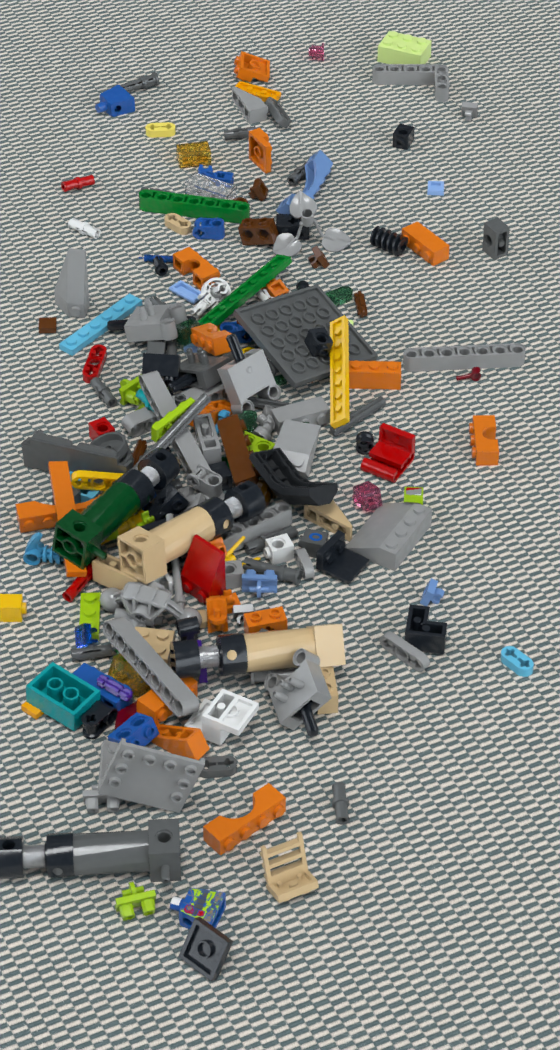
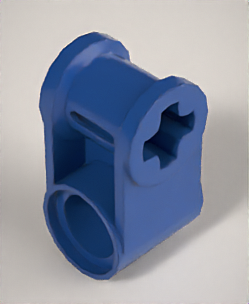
M201 217L195 220V227L192 231L195 238L221 240L225 237V226L222 218Z
M237 321L224 322L220 325V331L226 330L236 334L239 343H248L253 340L247 331L237 324Z

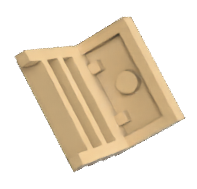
M301 832L296 833L297 838L266 849L265 845L260 847V856L263 859L262 867L265 871L264 878L267 882L266 889L278 903L289 901L291 898L307 894L319 888L318 880L308 870ZM299 847V849H297V850H294V851H292V852H289V853H286V854L281 855V856H279V857H276V858H273V859H271V860H268V858H270V857H273V856L278 855V854H280V853L286 852V851L291 850V849H293V848ZM301 858V860H298V861L293 862V863H291V864H288V865H286V866H283V867H280V868L275 869V870H273V871H270V869H272V868H275V867L280 866V865H282V864H285V863H287V862L293 861V860H295V859Z

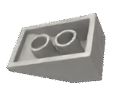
M285 419L273 449L281 448L298 473L303 478L309 479L321 426Z

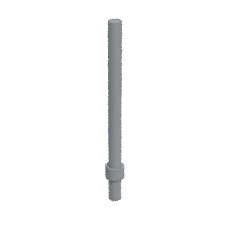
M166 514V522L174 518L173 514ZM179 558L171 561L175 590L173 599L176 604L184 609L186 599L182 591Z

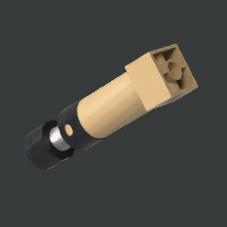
M247 480L227 490L224 494V501L214 496L149 531L137 526L117 536L121 571L146 585L167 574V563L189 552L194 535L197 534L206 541H212L230 532L233 528L234 520L244 523L262 514L265 510L266 502L261 489L255 483Z
M324 624L298 629L217 635L216 645L199 647L197 639L171 641V669L179 678L200 677L201 668L218 667L221 676L299 668L293 663V655L300 648L317 655L320 658V667L346 665L342 624Z

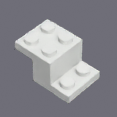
M222 689L213 701L204 699L200 704L198 712L193 713L184 727L200 728L205 740L221 746L230 733L237 736L241 734L259 710V703Z

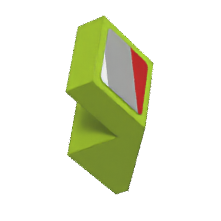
M404 487V502L423 505L424 487Z

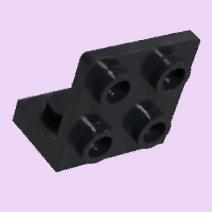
M338 530L316 552V569L349 584L369 564L370 560L345 548V533Z

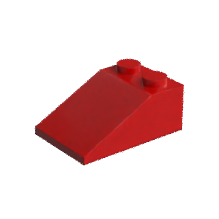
M197 534L193 537L181 573L183 591L206 605V598L221 596L223 591L226 590L225 552Z

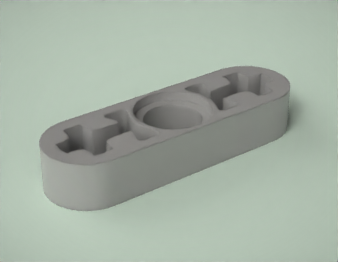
M388 631L380 637V644L386 651L414 670L422 672L430 665L429 658L425 653L395 633Z

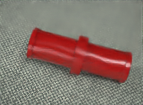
M92 174L84 177H75L72 180L63 181L61 188L63 192L73 189L80 190L82 187L94 185L95 179Z

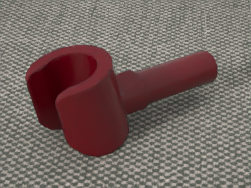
M473 367L471 373L456 376V380L471 378L473 381H479L481 378L480 368Z

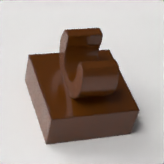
M257 178L254 180L253 186L250 187L251 192L248 194L251 199L258 197L260 201H263L267 197L268 188L261 178Z
M317 245L313 247L314 255L308 257V260L311 262L310 264L314 269L320 264L325 269L330 265L326 256Z

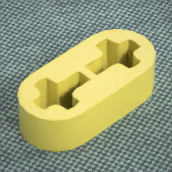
M170 122L149 123L146 125L145 131L146 136L151 138L172 137L176 133L175 124Z

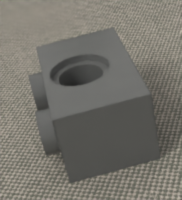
M498 217L484 223L482 250L493 260L508 255L510 227Z

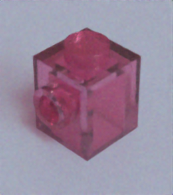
M370 481L353 487V502L367 512L382 506L380 488Z

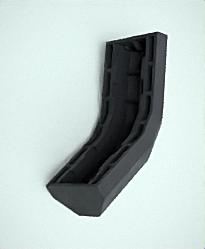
M281 448L253 452L249 457L273 493L288 504L313 506L330 504L338 491L337 483L310 482L303 478Z

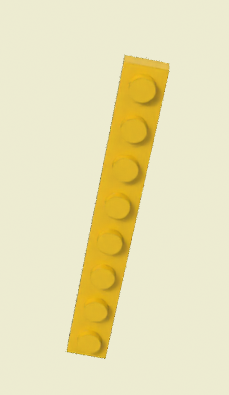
M345 315L330 322V337L333 341L330 350V425L334 429L350 422L348 318Z

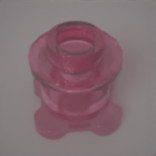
M322 43V46H313L312 44V47H309L311 59L321 58V61H324V43Z

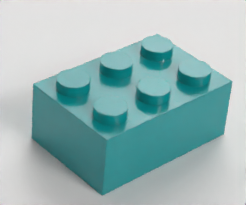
M54 662L50 663L26 685V702L40 709L41 712L72 731H76L82 725L81 718L83 714L96 701H101L99 689Z

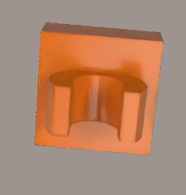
M231 589L223 591L221 597H226L227 614H231L233 605H241L236 592L232 593Z

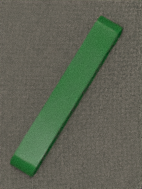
M146 189L139 192V208L145 212L175 213L191 218H222L224 222L241 224L243 219L250 218V205L247 202Z

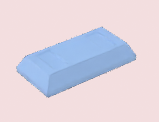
M182 280L169 287L172 293L193 305L202 299L197 298L201 291Z

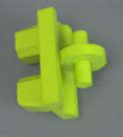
M139 376L130 381L128 379L120 381V404L126 405L131 403L135 405L133 403L134 396L141 389Z
M132 881L128 883L129 889L121 891L122 897L115 898L116 912L120 913L123 921L135 918L133 908L141 906L143 916L155 913V889L144 892L143 886L135 887Z

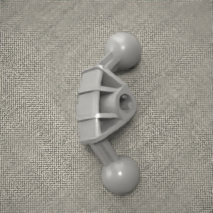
M155 581L147 585L143 582H128L122 590L110 587L105 589L100 596V604L105 611L114 613L116 608H123L125 606L128 615L143 624L152 622L164 610L176 617V620L197 616L199 626L202 623L201 614L196 609L190 607L183 609L171 600L172 593Z

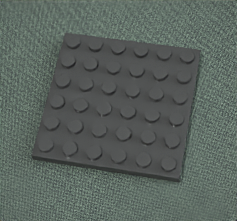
M318 284L234 310L233 316L256 344L263 349L265 355L293 388L330 376V352L329 355L313 357L304 341L309 329L325 327L330 336V322L344 315ZM348 321L349 361H375L378 357L376 352Z

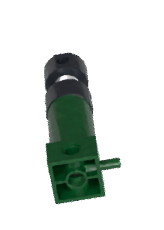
M157 447L139 462L138 470L130 469L126 471L83 511L78 513L72 509L55 524L52 551L82 570L97 557L105 560L107 553L100 549L101 543L135 513L145 507L154 498L155 490L165 488L178 476L180 472L178 460L171 452L164 448Z

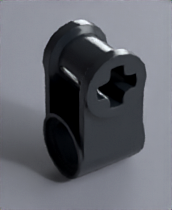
M100 700L96 701L81 718L84 725L83 736L87 739L98 738L114 723L118 710Z

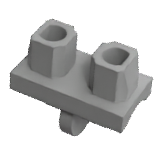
M98 784L92 785V790H82L83 801L86 804L88 813L99 812V803H107V812H119L120 802H123L122 799L98 794Z

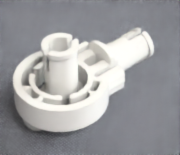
M218 277L206 281L201 288V294L197 297L202 299L190 310V314L192 315L197 311L193 317L198 319L206 309L211 311L231 294L229 284Z

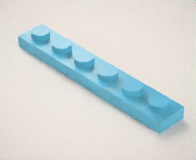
M129 293L59 343V349L71 356L75 355L109 330L107 328L109 320H123L133 313L137 306L143 305L142 300Z

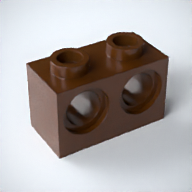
M246 218L242 220L238 227L243 245L274 244L279 235L274 218Z

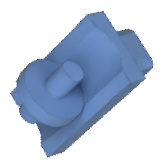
M247 569L245 574H242V592L257 593V598H261V593H277V575H275L274 570H266L263 575L256 574L254 569Z

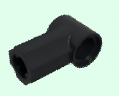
M197 616L176 620L179 641L198 640L200 626Z

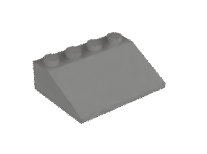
M411 502L381 503L345 548L368 558L370 562L396 571L430 528L432 508Z

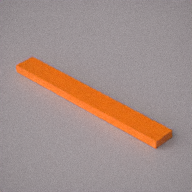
M49 461L48 463L57 522L72 509L76 511L67 461ZM64 558L67 577H86V567L82 570Z

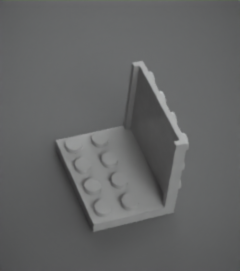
M124 738L121 739L120 743L103 740L101 744L98 794L180 813L205 766V758L196 760L127 743Z

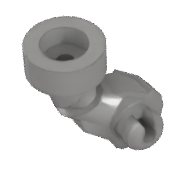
M260 414L257 417V422L260 423V426L256 427L253 434L270 441L271 432L275 428L274 419L270 414L268 416Z

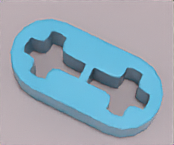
M506 646L501 650V662L517 675L528 677L533 673L534 662L527 655L514 646Z

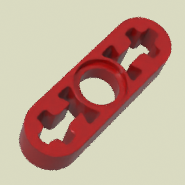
M98 344L91 347L82 371L85 383L90 384L94 377H100L107 358V349L104 345Z

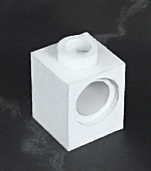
M285 533L265 539L264 556L274 565L294 560V544L288 534Z

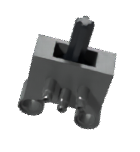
M202 347L197 348L198 353L195 355L192 349L188 348L186 350L188 359L180 364V377L170 382L167 389L171 393H175L185 386L208 389L221 381L217 369L234 360L232 352L225 353L222 357H215L203 350Z

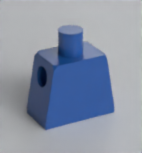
M116 85L100 94V103L96 104L95 108L98 113L105 111L111 117L134 112L135 98L123 87Z

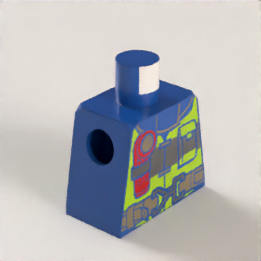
M191 888L185 899L174 896L170 903V909L179 912V924L189 930L194 919L197 917H201L216 928L226 908V893Z

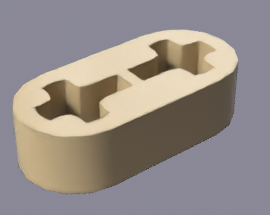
M175 213L165 215L164 222L167 228L180 235L191 233V222Z

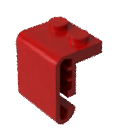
M382 423L379 427V441L369 452V457L371 458L364 457L360 469L395 483L414 460L416 435Z

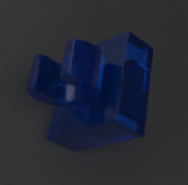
M88 623L75 627L76 648H84L98 642V639H93L91 635L97 632V629L91 628V624Z

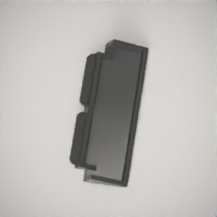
M39 432L34 433L32 437H28L21 443L24 466L49 472V461H67L69 472L85 470L125 473L132 469L133 460H129L124 465L120 464V455H117V451L114 449L83 442L76 446L69 439ZM96 479V480H94V482H96V483H102L103 480H102V479Z

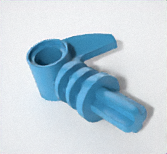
M38 532L31 536L23 556L25 563L35 566L40 563L41 559L45 563L49 559L50 563H54L55 560L57 565H62L64 558L52 551V547L50 549L49 545L44 547V544L40 541L42 533Z

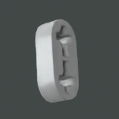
M295 549V561L298 568L303 570V579L314 578V567L306 549Z

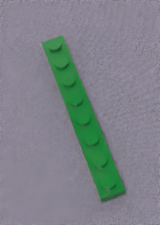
M277 254L194 324L195 327L207 323L218 326L224 322L228 316L234 313L235 309L245 304L261 288L265 287L281 271L285 270L292 263L291 256Z

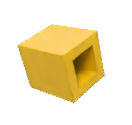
M0 594V622H22L23 614H27V602H23V594Z

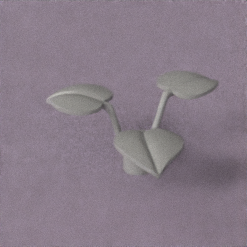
M299 190L292 199L289 208L291 216L296 219L301 218L295 238L290 233L278 235L273 244V253L275 255L291 257L298 254L302 248L301 242L298 241L302 227H310L312 224L316 226L320 236L323 238V248L329 252L343 250L351 244V239L346 233L337 228H328L324 235L317 220L314 219V214L317 211L316 202Z

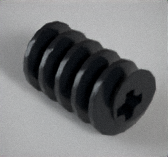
M376 226L371 233L370 243L372 246L399 256L408 245V237L403 238L401 234L397 235L396 232L392 233L391 230L386 231V228L382 227L380 229L379 226Z

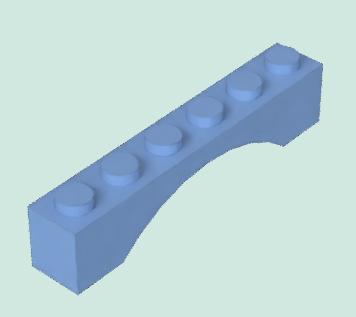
M321 150L312 155L304 166L306 182L303 193L312 199L315 198L313 195L320 190L319 186L325 182V177L331 172L330 168L333 165V162ZM291 194L284 199L276 211L279 214H290V204L296 194Z

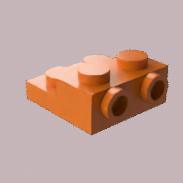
M241 51L239 56H236L234 65H236L234 68L236 78L251 82L253 78L268 82L270 78L269 60Z
M261 128L249 131V159L265 174L270 173L272 146L269 143V136Z

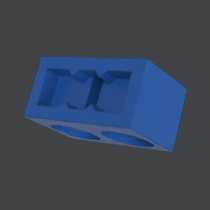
M136 712L107 737L112 742L120 743L121 739L124 738L127 743L144 747L159 735V731L152 717Z

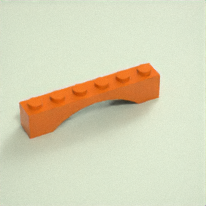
M99 496L86 502L75 504L76 511L80 513ZM36 501L15 504L21 533L55 527L57 523L55 505Z

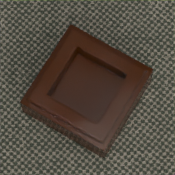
M57 317L39 318L40 334L57 332Z

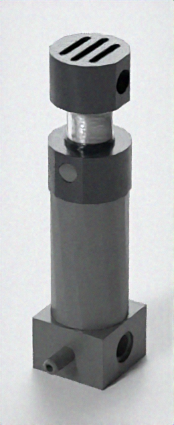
M179 818L148 820V830L49 833L46 836V843L42 845H24L23 836L0 837V879L24 878L25 868L46 867L48 878L150 872L151 882L166 884L170 881H181Z

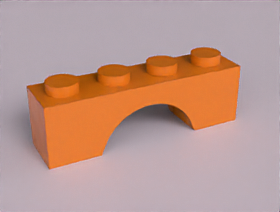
M267 783L253 793V809L249 814L240 818H226L219 815L204 825V841L221 856L225 852L232 850L241 841L248 839L259 829L266 827L275 818L281 817L286 812V797L270 783Z

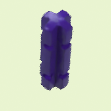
M100 675L96 680L98 686L103 689L105 688V690L126 702L133 697L132 690L124 689L123 685L112 679L109 680V677L105 675Z

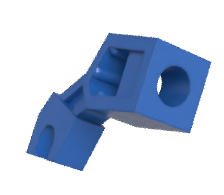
M202 164L199 165L198 175L214 183L216 188L232 189L234 173L224 171L213 173L212 166L209 165L207 169H204Z

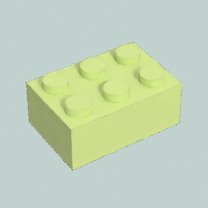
M389 31L378 45L377 62L386 64H426L431 57L432 41L409 34L405 35L396 31Z

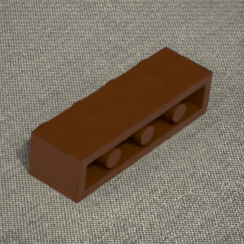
M234 414L216 421L235 485L237 486L239 483L247 480L257 485L258 477L261 475L249 459L254 451H250L249 448L252 443L249 435L245 434L244 430H247L244 419L240 420L238 414Z

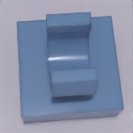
M430 579L423 591L420 604L427 606L430 601L434 604H439L445 591L436 588L437 580Z

